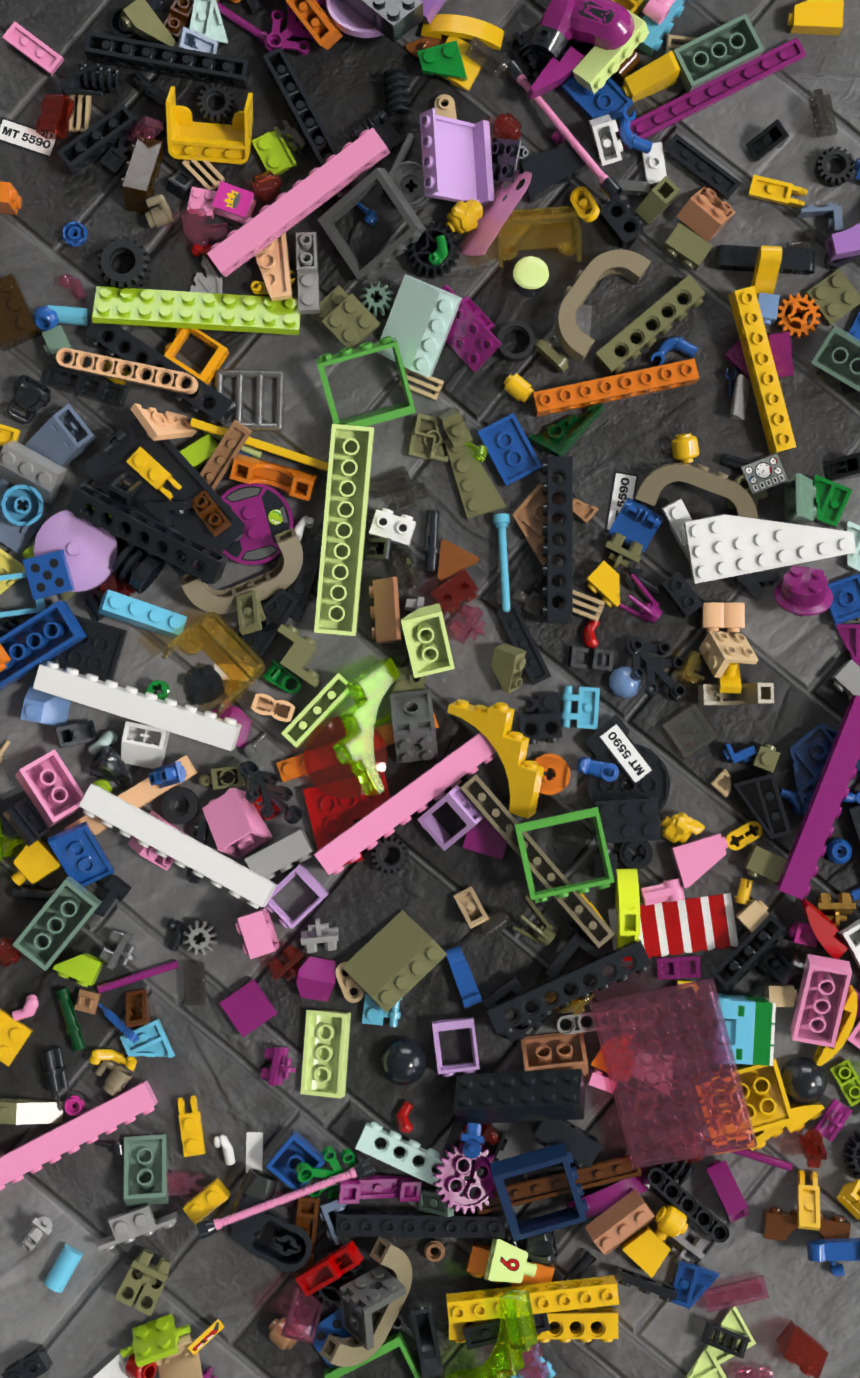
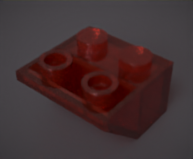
M791 1320L776 1339L780 1346L778 1349L783 1353L782 1356L793 1364L795 1361L800 1367L799 1370L807 1377L812 1375L814 1378H819L829 1353L823 1345Z

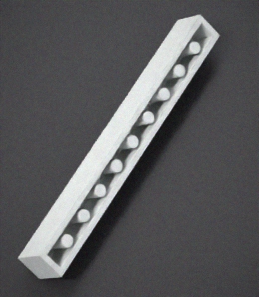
M52 661L39 665L33 689L229 751L235 749L242 725L237 724V720L225 717V719H221L214 712L205 711V713L197 711L195 706L186 704L183 707L177 705L176 700L165 698L164 701L158 699V695L146 692L142 694L135 687L126 686V688L118 686L116 681L106 680L104 682L98 680L99 677L87 673L85 676L79 674L77 669L71 667L63 669L59 667L58 663Z
M90 784L79 804L84 809V814L92 818L95 815L102 819V824L110 828L113 825L118 827L120 834L128 838L131 835L138 839L137 843L146 848L149 846L156 848L155 853L164 858H167V856L174 858L173 863L182 868H185V866L192 868L194 875L200 878L204 876L210 878L211 884L218 888L224 886L230 889L228 893L240 899L242 896L248 899L247 904L258 909L259 906L266 907L277 886L274 882L95 784Z

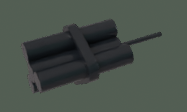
M59 1047L40 1051L39 1055L42 1065L40 1072L44 1076L46 1091H56L59 1109L62 1111L58 1090L69 1087L66 1074L68 1068L64 1064L62 1048Z

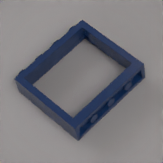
M564 1142L490 1163L492 1177L514 1242L587 1221L585 1213L589 1211L586 1199H581V1196L584 1195L581 1182L576 1183V1179H579L576 1166L571 1167L570 1163L574 1162L571 1151H566ZM563 1162L576 1206L518 1222L504 1179Z

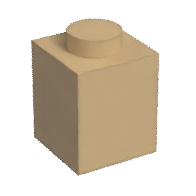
M752 899L735 917L749 932H753L769 916L767 912L769 908L761 900L757 902Z
M765 984V997L776 1003V1007H794V1002H797L798 996L797 989H794L793 985Z

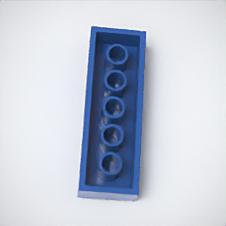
M57 601L0 638V644L11 659L6 664L7 668L0 672V691L37 669L40 664L53 659L87 637L66 601Z

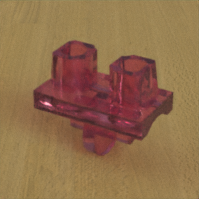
M465 604L460 614L467 618V621L462 625L455 620L449 628L458 641L463 644L469 635L470 638L475 640L478 634L483 637L486 634L482 630L486 623L480 620L484 614L482 609Z

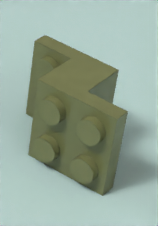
M339 285L319 303L320 313L310 314L337 344L340 342L345 348L351 347V349H355L380 326V322L352 293L348 295Z
M289 623L287 626L281 624L277 631L293 642V645L280 664L317 689L322 683L318 680L320 676L310 668L306 670L319 651L315 647L317 643L306 635L304 638L300 637L299 630Z

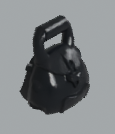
M21 375L15 380L13 385V397L7 406L8 417L23 425L30 423L35 417L37 410L47 406L50 402L51 390L41 382L29 376ZM17 405L22 410L29 412L28 418L12 410V408Z
M104 747L89 765L90 776L106 781H114L123 789H127L135 783L134 776L125 768L124 761L121 760L119 754L112 747ZM122 775L127 777L124 781L120 780Z
M554 1230L522 1239L524 1240V1250L528 1253L527 1262L533 1261L548 1266L556 1262L558 1256ZM512 1237V1238L510 1239L509 1243H510L511 1245H513V1246L519 1248V1247H518V1241H515V1242H514L513 1237Z

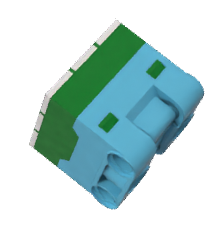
M706 993L705 1012L709 1015V1036L704 1037L703 1056L710 1063L716 1064L732 1063L773 1066L776 1003L761 996Z

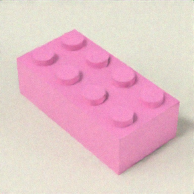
M807 954L790 1027L793 1041L834 1048L852 976L849 961Z

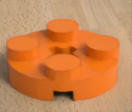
M549 753L539 756L534 760L539 766L544 767L545 772L548 771V768H551L552 772L555 773V777L547 780V776H544L543 771L540 793L554 795L561 792L568 785L571 775L570 768L561 756Z

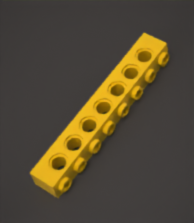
M751 286L736 290L729 294L728 297L771 455L795 448L796 443L755 287Z
M614 1275L446 1294L449 1324L619 1305L618 1287Z
M616 1307L549 1312L547 1313L549 1324L551 1322H558L560 1326L557 1329L512 1340L520 1343L529 1342V1340L545 1343L550 1342V1339H558L559 1342H570L571 1339H580L581 1342H591L592 1339L612 1342L613 1339H618V1311ZM479 1320V1321H470V1322H472V1323L475 1324V1323H480V1322H484V1321H488V1320ZM575 1321L581 1324L576 1330L570 1328V1324ZM598 1321L602 1323L599 1329L591 1328L593 1322ZM468 1322L449 1324V1340H453L455 1343L466 1342L463 1326Z

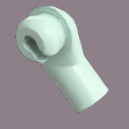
M106 731L96 742L88 747L89 752L95 755L109 744L116 743L118 735L113 731Z

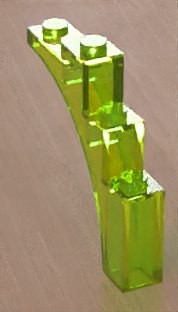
M392 658L377 660L346 684L355 703L339 716L349 734L333 746L342 764H350L366 796L377 795L385 790L375 763L373 734L377 710L382 698L390 685L400 676Z
M510 1290L499 1298L501 1311L500 1331L496 1345L490 1357L483 1365L472 1369L456 1370L445 1378H509L515 1376L519 1370L525 1367L522 1352L529 1351L533 1345L538 1343L529 1291Z

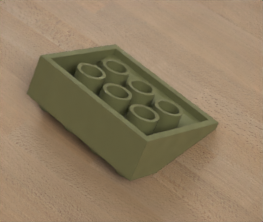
M402 910L358 951L342 969L385 1014L447 954Z

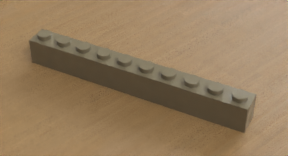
M475 774L460 789L521 858L514 825L519 823ZM526 831L522 832L530 870L547 889L571 884ZM577 891L568 892V897L556 899L598 948L615 935L580 894H577Z

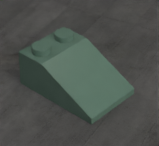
M796 473L784 483L785 522L810 524L816 519L817 515L816 506H813V498H816V486H813L812 479L800 473Z
M166 1134L124 1137V1201L126 1206L169 1203Z

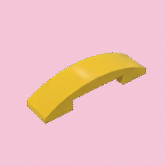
M436 14L430 24L424 21L421 36L441 39L442 35L480 41L481 47L501 50L504 30L488 22L468 16Z
M849 985L844 1005L845 1011L841 1017L834 1048L818 1045L813 1059L818 1066H822L838 1053L852 1031L857 1014V992L852 985Z

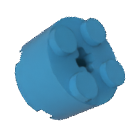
M23 484L15 485L7 489L0 498V513L3 519L13 526L25 527L31 525L42 515L43 498L34 487ZM17 501L26 503L24 506L25 511L17 509Z

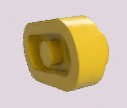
M584 186L574 189L571 193L570 201L578 216L586 223L594 221L598 217L600 209L591 192Z

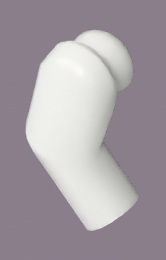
M303 516L294 527L299 541H301L305 527H313V517Z
M216 1136L214 1138L215 1147H222L225 1164L233 1165L235 1163L234 1151L227 1136Z

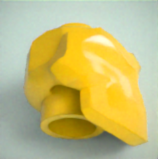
M469 199L466 203L457 201L456 205L451 208V212L447 214L448 222H446V226L449 227L450 232H456L461 235L464 232L476 229L478 226L477 220L483 216L482 205L473 199Z
M683 812L674 814L671 817L666 816L660 824L663 827L661 835L671 843L679 841L681 844H684L692 833L697 835L705 829L702 823L688 817Z

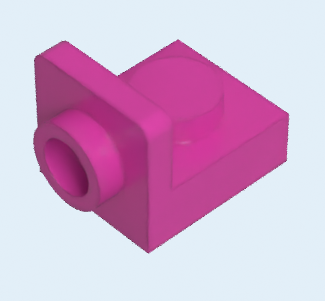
M795 921L794 925L790 926L789 937H791V942L816 948L818 939L809 924Z

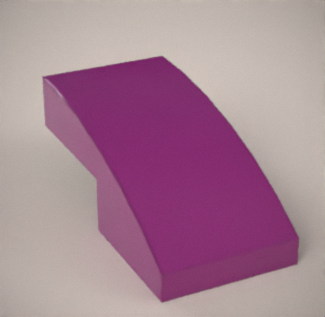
M790 331L769 334V344L778 377L794 375Z
M700 956L656 959L658 980L702 977Z

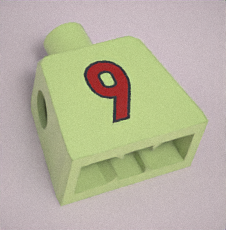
M493 1238L484 1279L521 1283L523 1275L535 1276L537 1265L527 1262L528 1253L500 1239Z

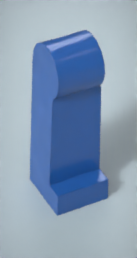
M460 945L446 950V956L464 1007L467 1008L482 1002V997Z
M860 1238L807 1242L808 1260L814 1262L860 1261Z

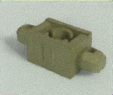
M240 765L211 769V776L205 774L199 777L200 786H211L213 784V790L246 786V780L240 774ZM222 771L220 777H223L228 771L232 772L233 775L238 774L239 783L235 784L237 778H234L229 784L224 780H219V772Z

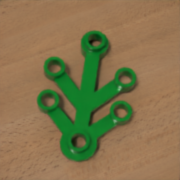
M325 1147L322 1150V1156L329 1162L333 1170L313 1168L305 1162L299 1163L296 1166L295 1174L300 1182H308L313 1177L333 1178L335 1175L338 1176V1174L346 1172L341 1168L336 1159V1152L332 1147ZM347 1148L341 1152L340 1157L343 1162L347 1163L349 1168H353L357 1163L354 1160L355 1156L352 1150ZM329 1185L327 1188L324 1187V1189L316 1190L314 1193L311 1192L310 1196L317 1197L322 1191L326 1190L330 1199H336L339 1194V1185Z

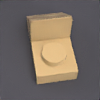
M472 886L454 895L470 929L489 919Z

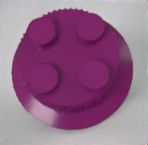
M792 566L774 591V598L777 604L782 609L800 617L823 613L830 608L833 602V594L828 587V579L821 569Z

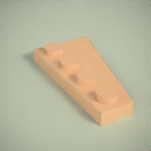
M285 232L255 255L272 302L292 299Z

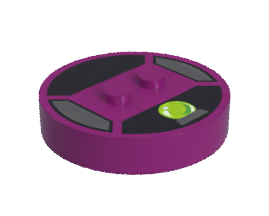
M244 483L229 489L221 498L246 525L244 528L246 532L243 533L244 536L239 541H234L222 553L237 564L251 567L263 566L278 559L281 556V550L275 535L294 527L293 514L285 498L275 489L260 483Z

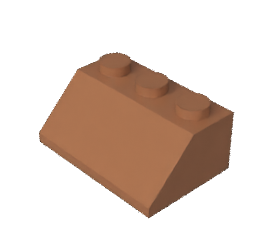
M397 577L373 580V586H369L370 598H374V606H370L371 619H375L376 626L372 627V639H376L377 644L400 643L402 639Z
M553 1033L526 1036L521 1040L524 1071L582 1069L584 1080L589 1079L583 1033Z
M634 1189L587 1224L585 1228L604 1255H608L655 1220L656 1215L637 1190Z

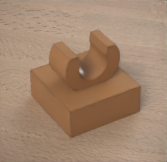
M81 988L74 1009L95 1015L101 993Z

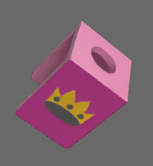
M221 181L211 206L214 214L243 224L247 219L251 218L256 200L253 199V192Z

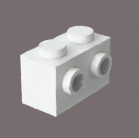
M609 114L589 120L602 166L622 160L620 153L623 151L620 139L617 140L615 132H618L616 120H612Z
M382 508L381 511L376 509L369 535L375 538H390L392 543L409 548L416 527L413 517L404 514L399 517L393 515L394 512L389 509Z

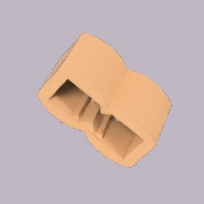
M711 602L703 603L704 605L701 606V629H706L707 633L709 631L719 632V629H727V633H739L740 629L745 628V603Z
M261 693L255 694L251 709L263 716H272L285 723L293 721L297 710L293 704L287 701L275 700L271 696Z

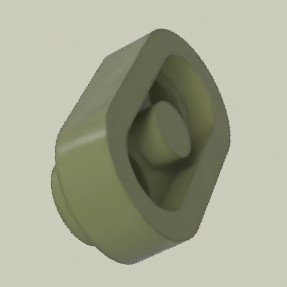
M539 339L535 343V349L559 372L564 373L569 368L567 357L553 350L554 346L550 341Z

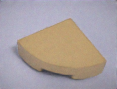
M724 768L710 784L725 798H727L731 791V779L728 771Z

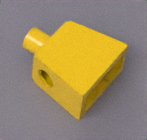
M40 838L29 847L26 845L13 863L19 870L11 878L18 886L27 879L32 884H36L61 868L62 865L55 853Z
M648 1225L621 1244L622 1250L651 1278L670 1252L669 1245L664 1241L668 1235L659 1229L654 1231Z

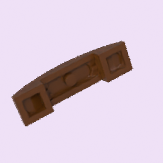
M298 1197L296 1225L303 1228L309 1234L312 1250L306 1264L297 1271L290 1272L292 1276H299L313 1266L320 1198Z

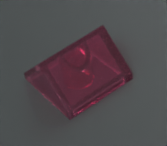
M298 1283L295 1284L281 1336L313 1344L323 1304L321 1305L320 1301L312 1294L306 1297Z

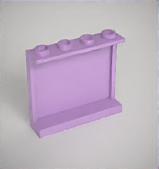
M435 108L420 114L425 196L452 202L463 201L464 203L469 199L478 201L482 207L494 202L489 121L482 120L474 124L435 115Z

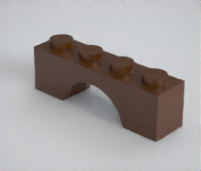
M770 1206V1209L763 1208L760 1234L764 1239L786 1241L788 1235L797 1229V1209H791L790 1212H787L775 1206ZM820 1212L819 1233L822 1239H844L850 1237L851 1223L845 1219V1216L832 1214V1217H827Z

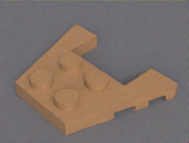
M539 484L513 513L512 517L543 566L546 565V557H542V546L546 545L543 543L546 536H542V525L546 524V516L542 515V505L546 503V495L542 494V485ZM560 495L552 496L553 503L561 504L563 502ZM573 498V513L587 524L599 509ZM559 515L552 516V522L555 525L562 520V517ZM558 556L552 557V563L556 560Z

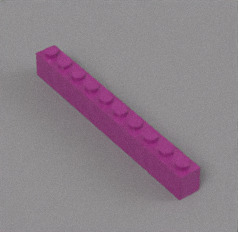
M858 695L851 697L776 886V890L803 900L804 896L807 897L810 892V880L816 876L819 868L817 862L819 857L822 858L826 851L825 842L827 838L832 836L834 831L832 824L834 819H838L841 814L842 807H840L842 799L847 798L850 790L848 784L850 779L853 780L857 773L855 766L857 761L860 760V696Z

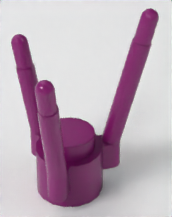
M632 573V579L651 604L647 602L644 605L632 595H628V598L641 608V613L621 603L619 607L640 617L645 622L648 620L653 624L659 619L663 611L658 608L660 604L653 599L640 580Z

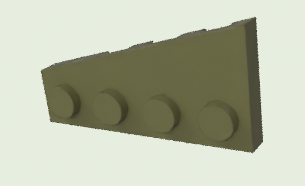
M449 439L444 440L467 520L507 508L470 444L467 442L454 449Z

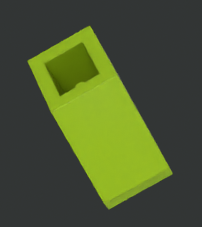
M83 953L54 965L53 969L58 971L57 975L66 979L70 976L76 979L77 984L88 987V985L92 986L95 984L104 961L88 953Z

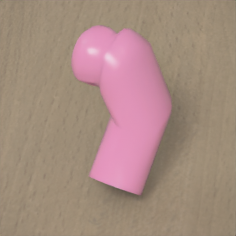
M34 994L28 995L24 1007L12 1012L15 1021L32 1017L39 1006L37 996Z

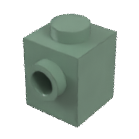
M61 325L42 333L46 342L43 346L48 356L52 355L56 359L57 352L60 349H73Z

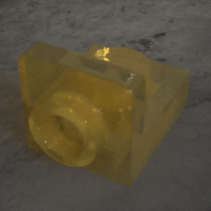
M691 651L682 676L686 677V681L697 684L698 681L703 682L705 678L694 673V670L698 671L702 659H699L700 653Z

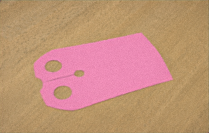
M516 171L514 183H510L505 189L502 188L503 181L497 184L494 189V202L483 207V216L477 220V228L470 230L461 243L460 253L468 256H481L486 253L528 189L532 173L525 171L519 174ZM522 179H525L524 185L519 190H516L517 184ZM507 195L506 200L502 201L503 197Z

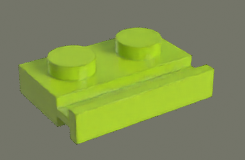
M278 127L274 131L252 140V144L271 179L289 170V168L297 166Z

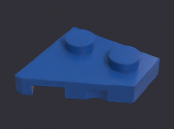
M681 1260L673 1287L679 1288L676 1301L671 1300V1303L690 1309L720 1276V1272Z

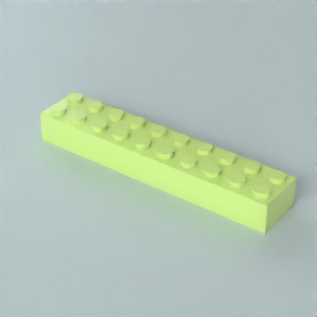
M332 424L314 633L356 636L374 439L373 427Z

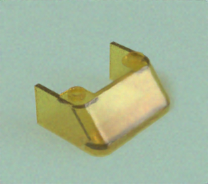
M573 207L513 210L496 236L499 267H503V260L513 259L519 250L558 248V251L565 256H571L575 253L577 262H582L581 227L577 212Z
M207 612L171 641L166 646L162 658L165 660L178 648L188 655H196L203 649L230 679L224 685V694L227 699L216 712L218 717L241 698L261 677L265 670V664L259 656L215 612Z

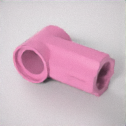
M649 0L642 13L660 25L676 0Z
M680 878L666 880L661 884L641 888L645 906L685 899Z

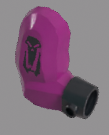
M551 0L535 31L530 49L537 57L548 62L552 57L557 60L567 46L568 41L572 38L583 43H591L605 50H615L626 44L632 37L635 28L634 19L623 6L612 0Z

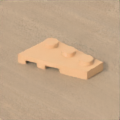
M136 403L130 408L153 441L193 437L197 432L195 428L191 427V422L185 415L169 411L163 414L157 412L156 408L149 407L148 409H143L140 404Z

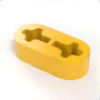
M749 821L731 831L725 837L728 848L739 850L755 841L762 835V826L756 821ZM750 825L757 827L755 836L753 834H748L747 836L744 834L750 830ZM742 835L743 838L738 840V846L730 845L732 841L731 836L739 837Z

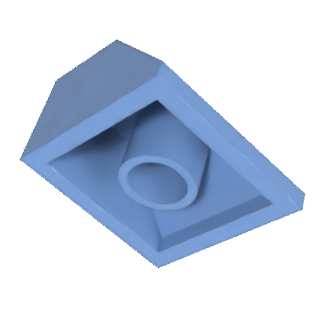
M32 680L24 698L20 719L59 727L66 726L71 700L33 689L35 680Z

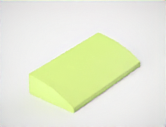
M306 1010L300 1094L342 1098L345 1096L351 1012Z

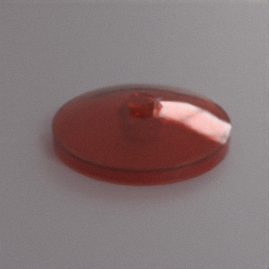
M336 716L322 722L308 738L304 751L305 768L313 784L325 794L342 799L356 798L371 791L383 777L387 766V748L381 734L369 722L355 716Z

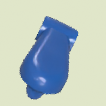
M583 756L577 765L578 772L588 773L605 781H615L619 776V769L613 763L591 760V758Z

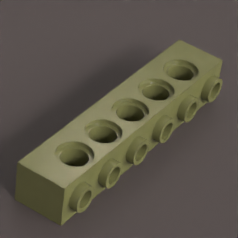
M689 274L597 351L594 358L609 376L614 372L616 374L620 373L626 367L625 363L630 359L634 361L641 355L640 350L645 346L647 348L651 347L657 341L656 337L659 334L665 335L673 328L671 324L676 320L678 322L682 321L688 315L687 311L689 309L699 307L704 302L702 298L705 295V291ZM684 297L687 300V304H679L677 298ZM668 310L672 316L666 318L662 315L661 311ZM653 323L656 326V330H648L646 324ZM637 336L641 342L634 344L631 342L630 337ZM622 349L625 352V356L618 357L614 351Z

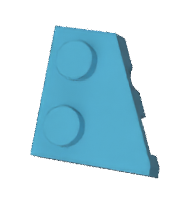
M159 1019L133 1030L140 1037L135 1043L125 1035L120 1036L128 1056L168 1058L175 1056Z

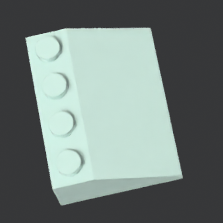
M405 274L381 338L387 336L396 338L404 367L429 378L434 372L462 298ZM392 348L377 352L395 362Z

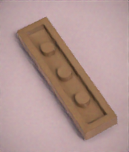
M237 420L233 421L200 473L213 490L216 489L234 461V458L252 433L249 428Z

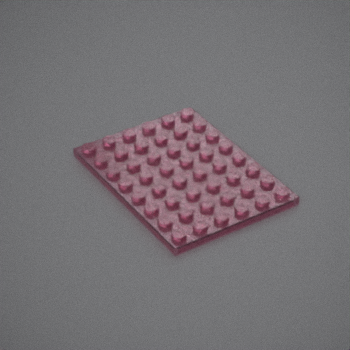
M713 978L590 1004L633 1169L757 1147Z

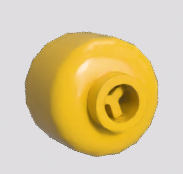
M691 433L677 434L675 439L671 441L672 454L675 460H681V463H692L693 458L699 455L697 437L692 436Z
M673 1205L661 1207L655 1217L657 1228L669 1237L673 1238L679 1234L683 1235L688 1228L686 1223L687 1216Z

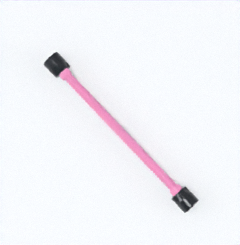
M517 60L511 61L505 67L504 72L514 83L517 82L528 93L532 85L527 81L526 71ZM541 96L533 98L534 102L599 179L600 188L609 200L619 196L623 189L613 177L609 178L608 175L604 174Z
M367 1158L355 1164L348 1172L346 1171L343 1174H338V1176H333V1178L330 1177L310 1186H305L302 1189H297V1191H292V1193L289 1192V1194H284V1196H279V1198L276 1197L274 1200L271 1199V1201L268 1200L266 1203L263 1202L261 1205L258 1204V1206L255 1205L253 1208L250 1207L242 1210L240 1213L237 1212L222 1219L217 1218L213 1220L211 1218L196 1223L200 1238L202 1240L212 1236L214 1233H217V1230L222 1229L223 1225L226 1226L228 1223L236 1222V1220L239 1221L267 1209H272L275 1206H280V1204L288 1203V1201H293V1199H298V1197L301 1198V1196L309 1195L311 1192L314 1193L316 1190L319 1191V1189H324V1187L327 1188L329 1185L332 1186L350 1178L358 1177L360 1179L375 1174L370 1158Z

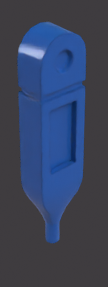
M101 1003L98 1004L104 1015L128 1039L135 1043L140 1038L129 1027L127 1028L126 1024L110 1009L104 1007Z

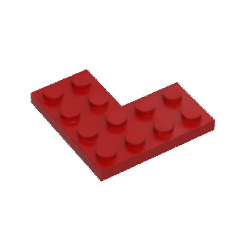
M384 770L303 789L317 850H320L354 825L355 819L365 817L390 798ZM360 852L361 857L358 858V859H357L356 861H354V862H358V861H362V860H363V857H362V853H361V852Z

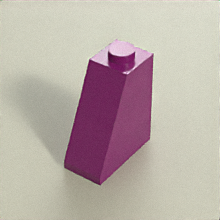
M716 1160L710 1163L706 1171L729 1222L732 1223L749 1215L748 1206L726 1161Z

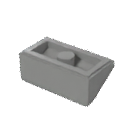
M740 374L734 381L729 417L730 419L743 421L746 417L750 380Z

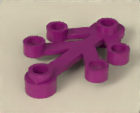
M316 0L328 15L326 0ZM287 3V29L280 33L283 13L280 10L273 11L271 14V21L273 23L272 33L266 36L265 47L269 52L281 46L282 50H297L300 55H306L310 48L307 41L294 42L287 39L293 36L313 39L315 43L317 41L308 29H302L305 25L300 19L296 21V14ZM278 15L281 18L275 19L274 16ZM272 42H276V43H278V45L275 46V45H272L271 43H272ZM305 46L307 49L302 50L300 47Z

